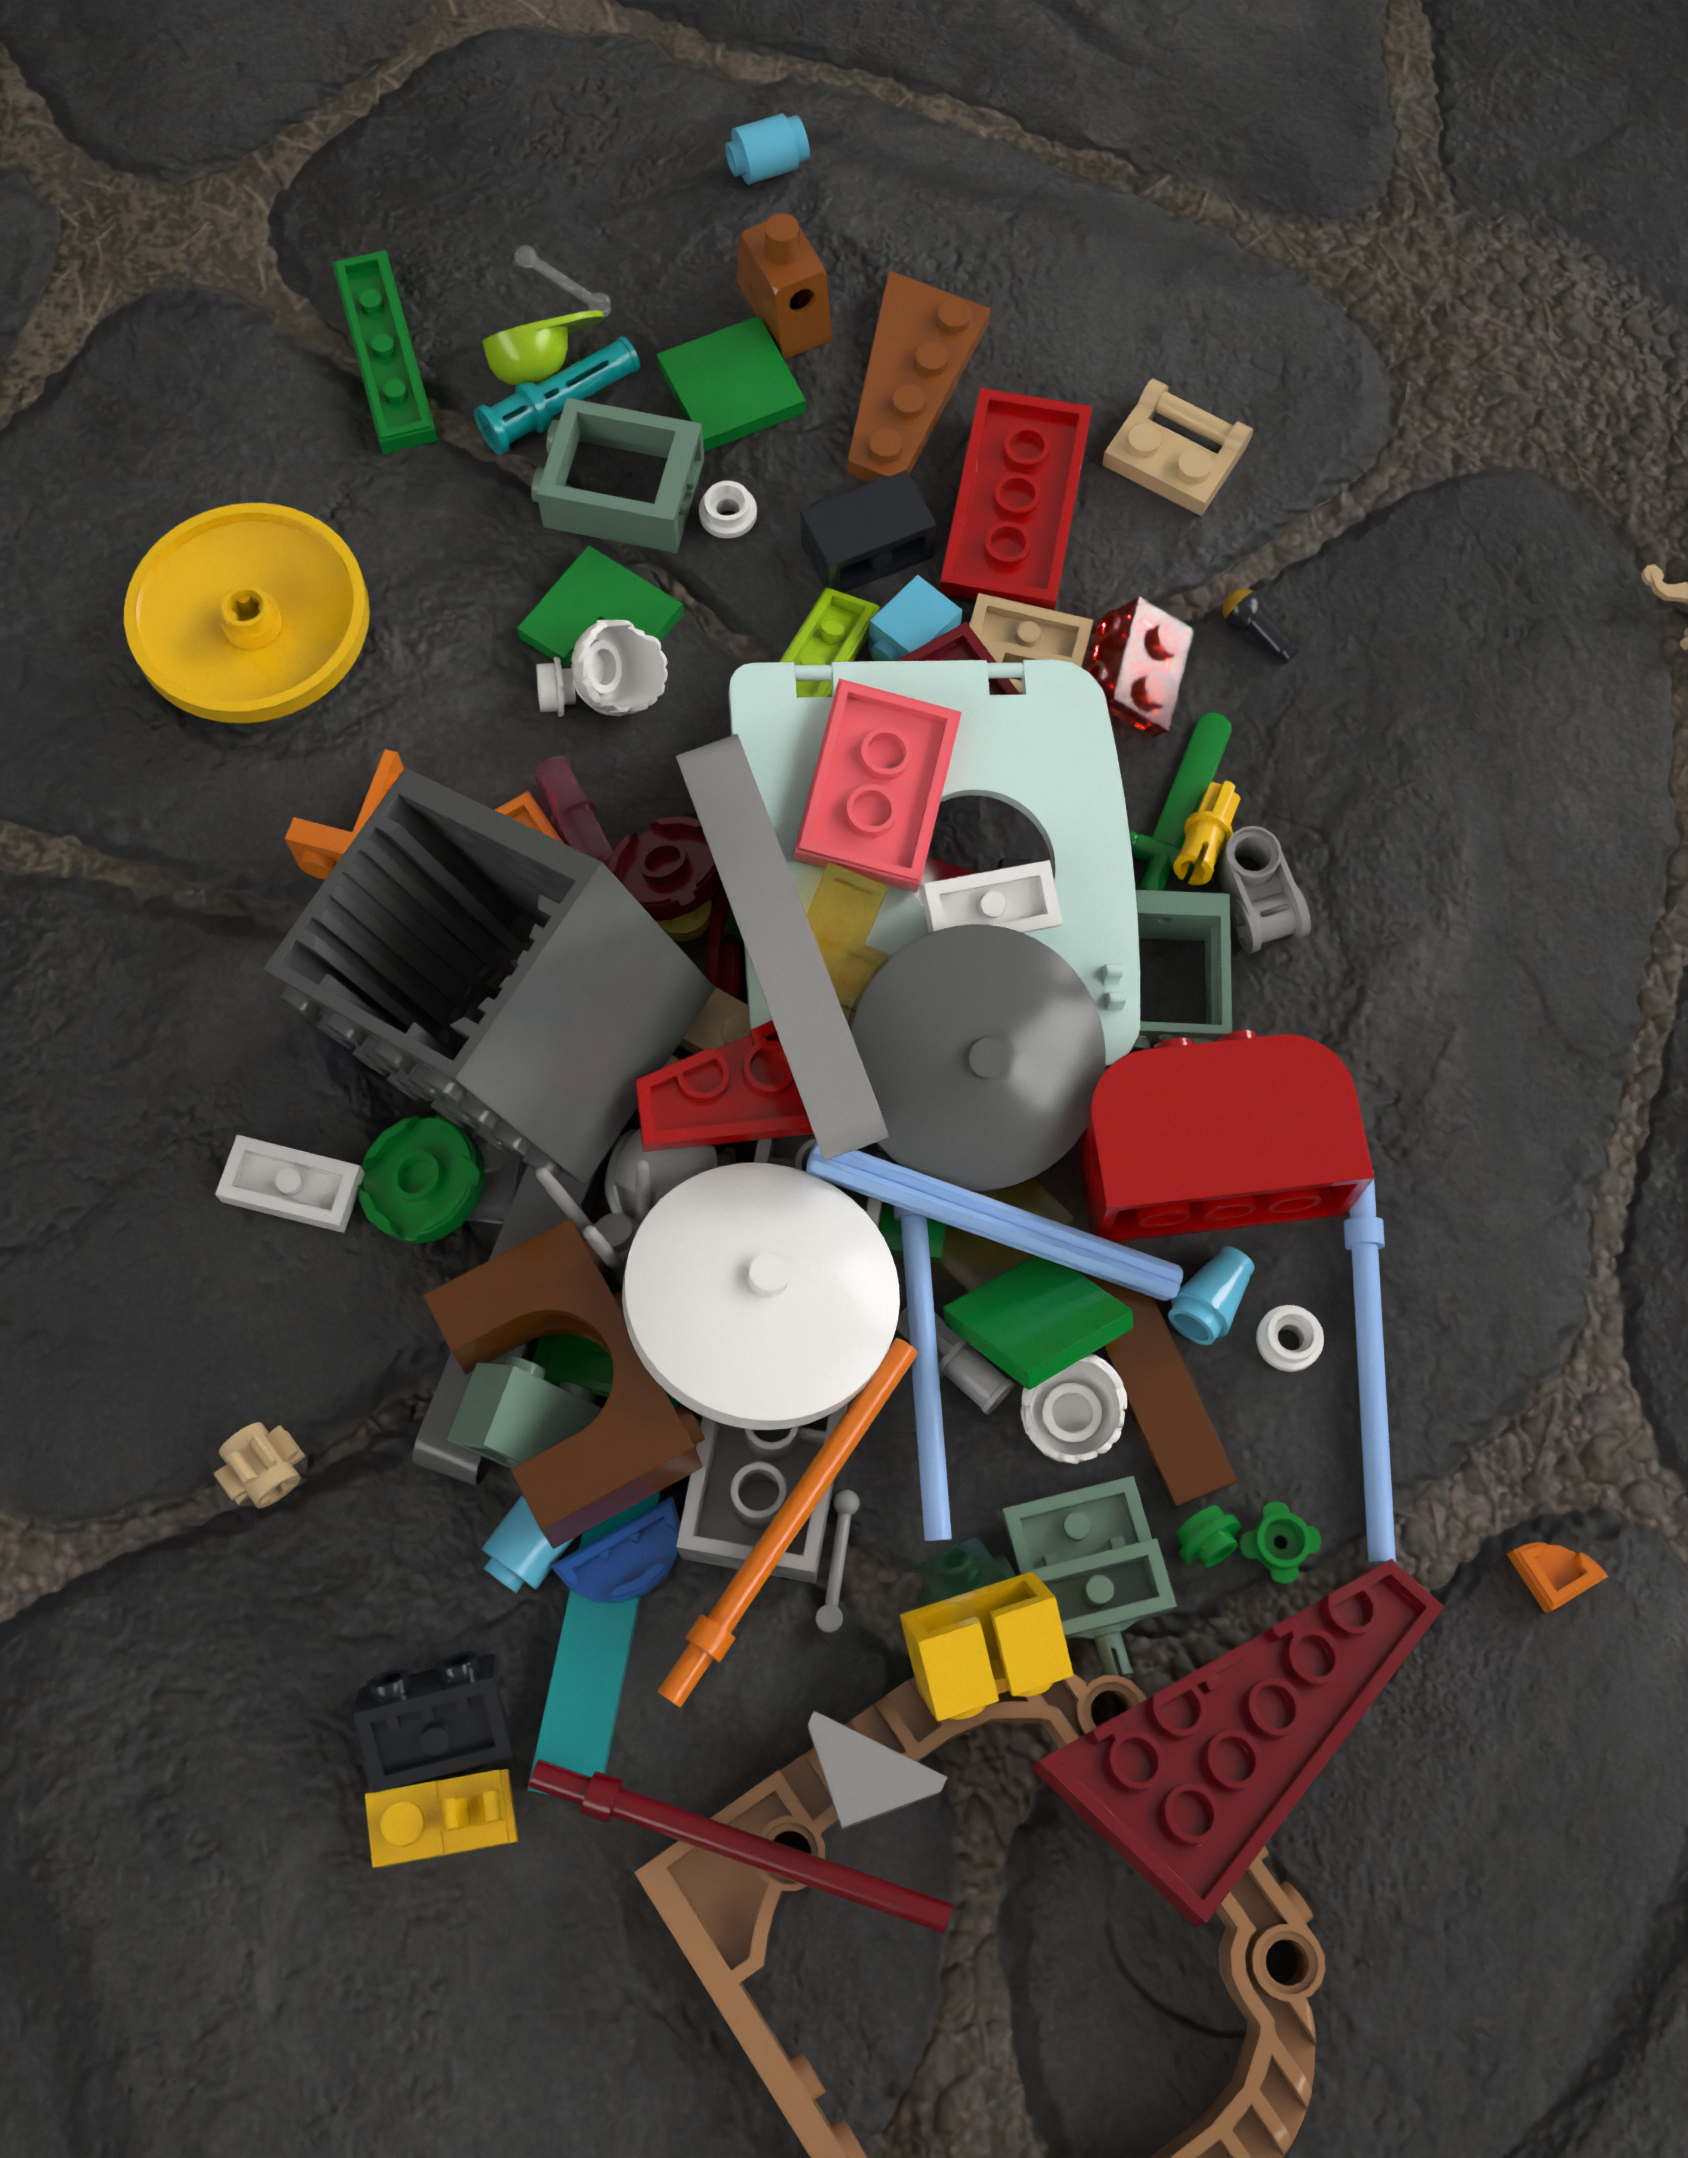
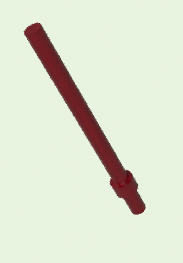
M538 1759L533 1769L529 1788L582 1806L581 1814L605 1823H609L611 1818L614 1817L944 1934L953 1907L952 1903L622 1788L624 1780L599 1771H595L593 1776L590 1777L542 1759Z

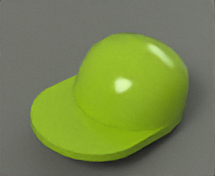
M585 311L533 322L487 337L482 343L490 370L497 379L509 385L517 386L522 382H533L537 385L558 373L562 367L568 350V334L578 332L601 322L605 318L603 311Z

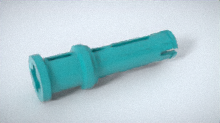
M621 336L612 344L572 364L570 367L537 385L533 382H522L515 386V394L491 407L483 404L474 409V417L479 431L494 453L499 456L509 451V444L533 430L542 433L549 429L553 416L563 411L566 398L583 400L627 374L638 371L640 368L638 355L628 339Z

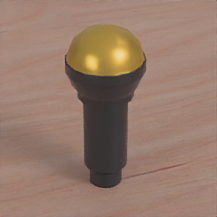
M1239 588L1232 591L1225 598L1222 609L1226 622L1230 626L1242 629L1244 632L1248 630L1275 658H1280L1285 664L1291 661L1298 653V650L1292 645V640L1265 614L1266 610L1263 608L1259 594L1248 588Z

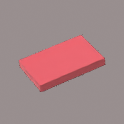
M839 678L792 859L917 893L922 880L962 712Z

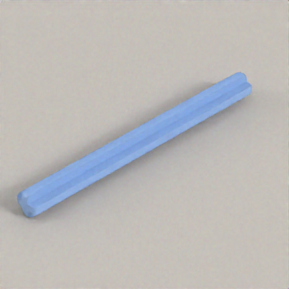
M816 1142L809 1154L806 1172L835 1185L1162 1301L1175 1298L1180 1289L1183 1270L1174 1263L857 1150L824 1161Z

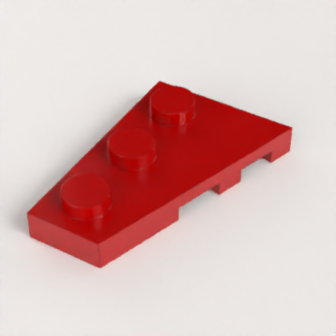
M773 1020L751 1029L749 1035L715 1050L711 1048L705 1049L636 1080L635 1089L643 1152L814 1134Z

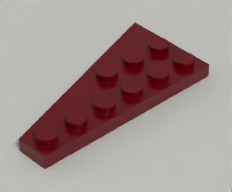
M1391 1558L1302 1611L1288 1617L1267 1631L1096 1727L1082 1737L1040 1759L1030 1767L1195 1927L1201 1926L1208 1922L1444 1606Z

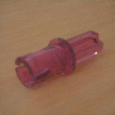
M556 756L543 761L534 769L535 775L533 776L553 812L550 818L553 828L563 832L570 847L607 865L613 851L595 817L597 812L595 801L585 797L570 767L571 763L568 758Z

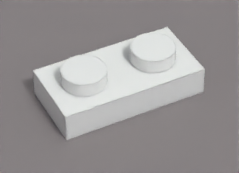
M1050 860L925 883L919 887L928 933L948 927L970 924L1000 926L1022 933L1055 928L1063 924Z
M237 1135L215 1195L223 1203L345 1233L358 1195V1184H362L365 1172L360 1165Z

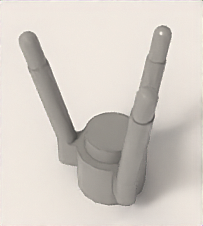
M639 1160L635 1166L636 1216L632 1218L620 1213H611L599 1219L596 1224L591 1223L548 1169L539 1167L535 1172L537 1179L566 1216L572 1219L583 1239L586 1238L591 1247L610 1268L611 1271L606 1273L608 1278L614 1279L618 1284L622 1285L625 1266L633 1239L641 1223L651 1210L648 1162Z

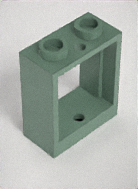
M566 398L560 420L553 419L548 429L546 448L549 456L545 468L537 467L532 481L531 497L533 502L539 504L543 527L677 553L704 461L702 424ZM578 442L668 458L655 503L566 487L565 484Z
M1135 890L1139 938L1205 941L1206 1024L1140 1021L1139 1036L1128 1054L1140 1050L1154 1049L1157 1043L1172 1038H1189L1193 1044L1218 1041L1223 1035L1232 1032L1230 894Z

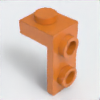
M384 750L353 832L293 817L285 840L298 866L304 872L326 880L403 771L404 767L398 752Z

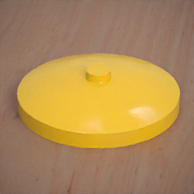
M268 503L232 504L189 518L170 530L152 546L141 560L130 581L125 598L124 627L130 650L144 676L173 705L198 717L218 722H263L292 714L322 698L344 678L360 654L366 638L370 615L369 597L361 570L352 551L343 539L326 524L307 513L286 506Z

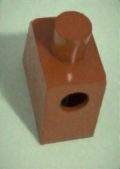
M780 213L771 216L764 223L744 230L739 235L737 284L755 315H760L783 359L785 360L832 341L826 272L800 228L798 221L792 215ZM793 297L797 301V309L790 308V300Z

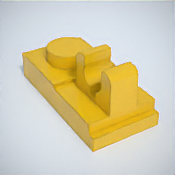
M509 1769L493 1770L365 1794L372 1868H381L518 1842Z

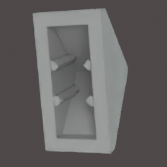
M816 1711L813 1712L808 1722V1731L841 1830L938 1795L942 1791L947 1779L946 1776Z

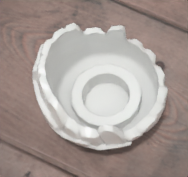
M597 620L595 624L587 628L580 635L575 644L571 658L574 678L572 682L582 700L599 713L619 717L638 713L640 710L648 709V706L654 704L657 701V697L663 694L665 689L664 682L668 676L666 669L667 658L660 650L661 643L653 636L645 635L642 630L634 628L630 621Z
M1090 1354L1033 1389L1023 1388L1021 1418L1025 1433L1028 1434L1035 1446L1044 1455L1058 1462L1078 1464L1080 1461L1093 1459L1098 1454L1106 1453L1112 1447V1444L1119 1439L1122 1427H1124L1125 1411L1123 1410L1127 1409V1393L1117 1372L1098 1356Z

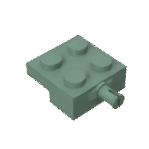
M1134 1476L1003 1508L1001 1516L1017 1574L1019 1576L1033 1571L1054 1594L1065 1640L1071 1638L1095 1640L1104 1675H1118L1119 1673V1676L1123 1677L1132 1674L1133 1669H1131L1121 1632L1137 1621L1168 1614L1177 1607L1157 1538L1152 1539Z

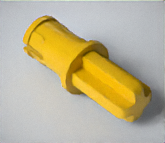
M1226 780L1223 784L1210 783L1206 787L1197 812L1192 813L1186 820L1184 826L1186 839L1180 854L1175 859L1173 868L1177 877L1183 880L1190 863L1194 864L1188 884L1202 885L1211 880L1220 850L1225 848L1228 840L1233 835L1231 822L1241 798L1234 792L1235 785L1230 781Z

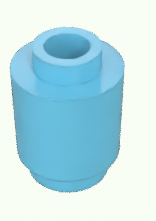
M781 113L733 128L731 132L732 141L725 143L726 157L731 172L735 177L742 175L748 185L797 170L800 162L807 161L810 158L806 131L801 119L797 115L787 118Z
M521 1495L481 1548L491 1557L483 1569L515 1593L518 1592L524 1583L536 1590L552 1569L551 1566L559 1560L574 1538L553 1549L541 1532L524 1496Z

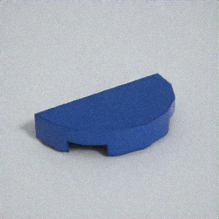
M671 1496L553 1564L551 1567L570 1590L593 1602L624 1603L647 1595L668 1576L679 1554L676 1545L681 1522L673 1497Z

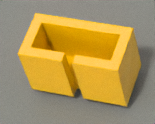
M1033 1571L900 1614L918 1692L937 1722L948 1718L960 1720L973 1717L982 1712L986 1705L998 1702V1694L1008 1690L1012 1696H1034L1047 1691L1054 1682L1074 1676L1056 1597Z

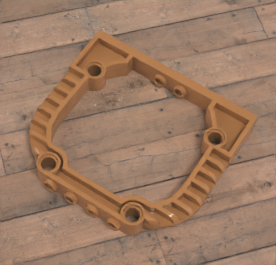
M1073 1673L1074 1676L1054 1682L1047 1691L1028 1697L1012 1696L1008 1690L998 1694V1702L986 1705L982 1712L973 1717L960 1720L948 1718L937 1722L919 1694L915 1676H913L844 1726L916 1762H920L946 1742L986 1724L1035 1723L1044 1725L1059 1749L1097 1727L1091 1717V1705L1095 1697L1110 1695L1123 1705L1125 1711L1147 1698L1131 1680L1119 1675H1103L1087 1683ZM814 1747L783 1769L777 1770L710 1818L772 1841L784 1833L795 1832L802 1835L808 1841L812 1855L825 1859V1843L821 1835L838 1821ZM677 1841L635 1871L636 1877L810 2158H868L844 2119L831 2126L816 2102V2099L823 2095L826 2090L802 2052L790 2060L742 1981L765 1965L768 1937L782 1892L799 1891L808 1886L694 1845ZM1265 1846L1215 1911L1226 1927L1219 1946L1220 1975L1230 1997L1248 2021L1247 2033L1232 2080L1200 2119L1150 2158H1283L1292 2145L1303 2122L1312 2094L1316 2045L1314 2019L1307 1997L1312 1996L1322 1983L1326 1970L1325 1956L1318 1940L1306 1924L1313 1919V1914L1304 1899L1288 1881L1278 1885L1263 1864L1262 1860L1269 1855ZM1281 1939L1288 1942L1294 1948L1298 1960L1295 1975L1283 1984L1277 1983L1270 1976L1266 1968L1268 1949Z

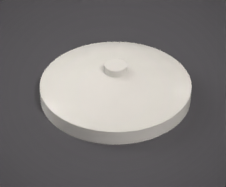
M738 1163L717 1167L687 1179L668 1192L650 1210L641 1223L628 1254L622 1284L623 1313L629 1337L641 1362L655 1381L681 1404L702 1416L730 1426L754 1430L787 1429L805 1425L824 1418L850 1402L868 1384L888 1352L895 1334L900 1305L897 1271L891 1252L884 1237L867 1213L852 1198L822 1178L799 1169L771 1163Z

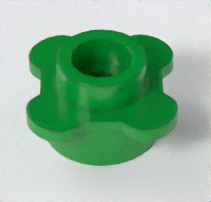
M1277 1501L1270 1502L1263 1507L1261 1512L1262 1520L1253 1531L1245 1532L1240 1537L1239 1548L1245 1558L1250 1560L1257 1559L1270 1570L1273 1581L1278 1584H1290L1298 1578V1566L1308 1555L1315 1554L1320 1549L1321 1537L1316 1528L1307 1526L1300 1517L1290 1513L1286 1504ZM1280 1536L1285 1539L1286 1547L1284 1549H1278L1274 1545L1276 1537Z

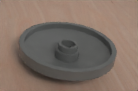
M980 924L953 926L927 933L906 943L889 955L867 979L856 997L847 1022L889 1134V1138L873 1144L888 1159L899 1166L969 1191L993 1190L1019 1184L1035 1177L1061 1159L1085 1131L1089 1107L1096 1085L1105 1072L1106 1049L1104 1032L1099 1013L1086 985L1076 971L1050 947L1031 936L1006 927Z

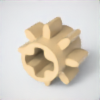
M257 1422L241 1429L221 1446L219 1454L227 1465L217 1470L214 1476L230 1499H235L238 1505H241L250 1498L257 1508H264L283 1498L299 1483L301 1477L293 1465L305 1458V1455L289 1432L285 1431L281 1425L269 1433L263 1423Z

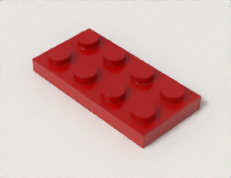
M980 388L940 580V593L971 600H977L978 593L1055 611L1092 406Z

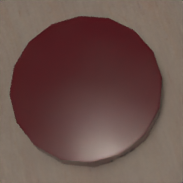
M687 816L661 818L649 823L652 830L643 833L639 837H637L635 831L629 834L609 856L607 868L655 921L672 920L693 912L710 900L722 885L699 819Z

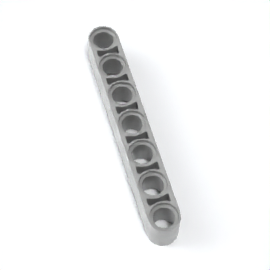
M738 734L676 755L824 1161L889 1138L879 1105Z

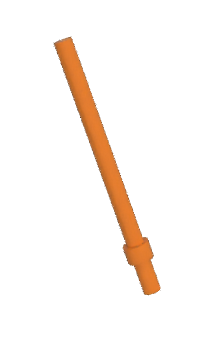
M895 1338L874 1376L864 1389L857 1394L709 1615H699L684 1637L689 1642L688 1646L657 1690L667 1700L681 1708L712 1660L718 1663L721 1662L736 1639L731 1632L918 1355V1351L902 1339Z

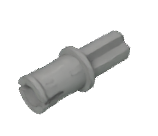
M906 1307L898 1317L896 1330L910 1342ZM934 1311L939 1378L943 1376L949 1378L961 1391L978 1404L986 1415L990 1414L1007 1397L1015 1384L1010 1379L1005 1378L973 1346L945 1325V1321Z

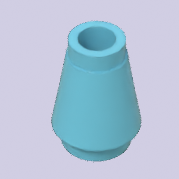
M1222 1247L1217 1255L1179 1289L1176 1297L1171 1299L1172 1308L1168 1313V1318L1172 1326L1187 1339L1201 1345H1211L1217 1337L1226 1336L1250 1276L1255 1269L1252 1260L1236 1248Z

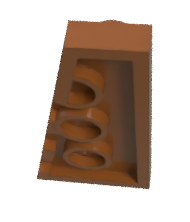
M889 270L849 452L848 475L868 482L879 476L889 477L905 470L909 474L911 473L989 325L990 308Z

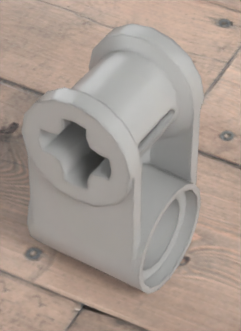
M1257 826L1243 827L1234 832L1217 863L1215 876L1221 892L1230 894L1232 925L1242 949L1246 953L1251 954L1259 951L1261 944L1288 935H1292L1296 939L1308 936L1311 930L1309 909L1301 890L1294 882L1280 843L1275 835ZM1241 856L1249 857L1257 862L1261 870H1245L1238 864L1235 858Z

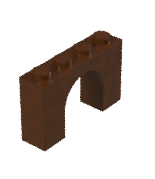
M571 1218L423 1295L452 1354L465 1374L472 1372L477 1362L489 1363L526 1342L551 1334H571L586 1338L603 1348L612 1358L614 1367L613 1384L607 1402L598 1416L577 1434L510 1469L541 1532L553 1549L703 1468L694 1445L705 1440L691 1410L683 1404L674 1408L663 1387L655 1381L644 1367L627 1331L623 1313L622 1290L612 1295L602 1276L611 1271L610 1268L591 1247L586 1238L582 1239Z

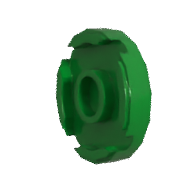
M419 1116L402 1119L383 1131L366 1152L361 1166L365 1170L363 1187L358 1184V1199L367 1219L395 1240L413 1244L440 1240L462 1226L478 1204L485 1183L484 1157L475 1139L447 1118L435 1116L436 1118L422 1119Z

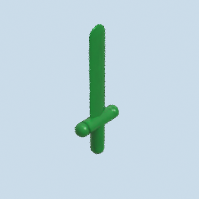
M1205 713L1198 719L1152 837L1138 834L1135 831H1129L1132 857L1148 862L1138 890L1164 891L1170 873L1174 871L1175 859L1180 854L1186 839L1184 833L1186 820L1192 813L1197 812L1206 787L1212 783L1232 731L1230 721L1220 713ZM1190 863L1185 876H1191L1194 864Z

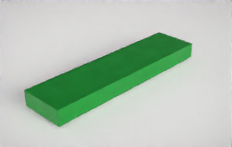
M383 250L332 262L382 453L386 454L437 442L438 438L387 251Z

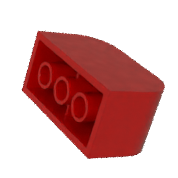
M1243 1030L1223 1035L1216 1042L1193 1044L1189 1038H1172L1157 1043L1154 1049L1130 1053L1114 1062L1099 1079L1090 1103L1087 1127L1078 1140V1162L1090 1234L1115 1243L1125 1239L1127 1241L1346 1216L1374 1179L1356 1088L1349 1070L1342 1060L1328 1047L1313 1039L1299 1035L1280 1034L1257 1037L1256 1032Z

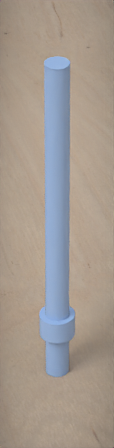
M1373 1179L1350 1209V1218L1344 1221L1345 1248L1352 1251L1368 1563L1381 1565L1391 1558L1396 1562L1378 1254V1250L1385 1247L1383 1219L1376 1217L1375 1184Z
M893 1205L894 1220L901 1221L910 1345L918 1351V1355L911 1366L924 1540H952L927 1219L929 1218Z

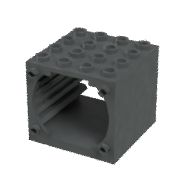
M406 767L263 968L264 971L285 986V989L279 996L281 1000L312 1020H315L318 1014L322 1015L323 1017L317 1024V1027L349 1049L355 1044L357 1047L352 1055L384 1076L389 1071L390 1075L386 1081L418 1102L421 1098L429 1102L435 1098L430 1107L458 1126L464 1127L465 1124H468L477 1129L475 1132L477 1135L506 1154H509L511 1150L523 1156L522 1160L535 1170L539 1167L547 1168L556 1180H558L563 1172L583 1185L587 1184L638 1107L635 1089L636 1080L665 1066L716 989L603 862ZM520 955L517 961L518 966L511 976L508 975L499 985L502 990L496 999L493 1000L487 997L477 1007L485 1014L479 1024L465 1018L471 1003L486 983L504 965ZM457 1033H459L467 1041L458 1055L455 1056L453 1048Z

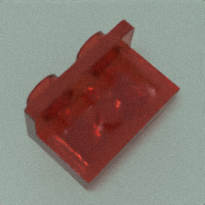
M1141 597L1135 598L1116 610L1108 611L1096 627L1094 639L1097 643L1091 666L1087 670L1101 686L1105 694L1108 711L1154 738L1169 731L1194 629Z

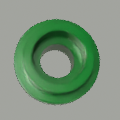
M1218 1505L1201 1510L1189 1518L1175 1534V1539L1182 1547L1179 1556L1188 1566L1201 1562L1205 1568H1210L1219 1564L1237 1548L1238 1543L1234 1537L1241 1529L1240 1522L1232 1514L1225 1515Z

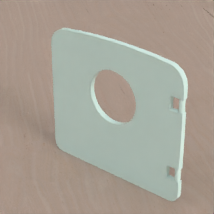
M1054 659L1023 660L1022 662L987 663V660L832 662L830 665H794V662L744 664L735 670L730 680L728 692L731 736L734 734L739 736L847 1022L856 997L874 970L901 946L927 934L928 928L923 906L912 891L792 859L839 678L962 712L940 802L969 795L991 797L1015 807L1037 827L1049 850L1063 924L1055 928L1024 934L1039 940L1059 954L1076 971L1086 985L1099 1013L1104 1032L1106 1049L1105 1069H1108L1114 1062L1130 1052L1140 1031V958L1133 858L1121 773L1106 698L1101 686L1089 672L1074 663ZM1021 678L1023 695H990L988 679ZM831 680L832 697H797L796 681ZM744 944L749 1027L751 1030L772 1021V1017Z

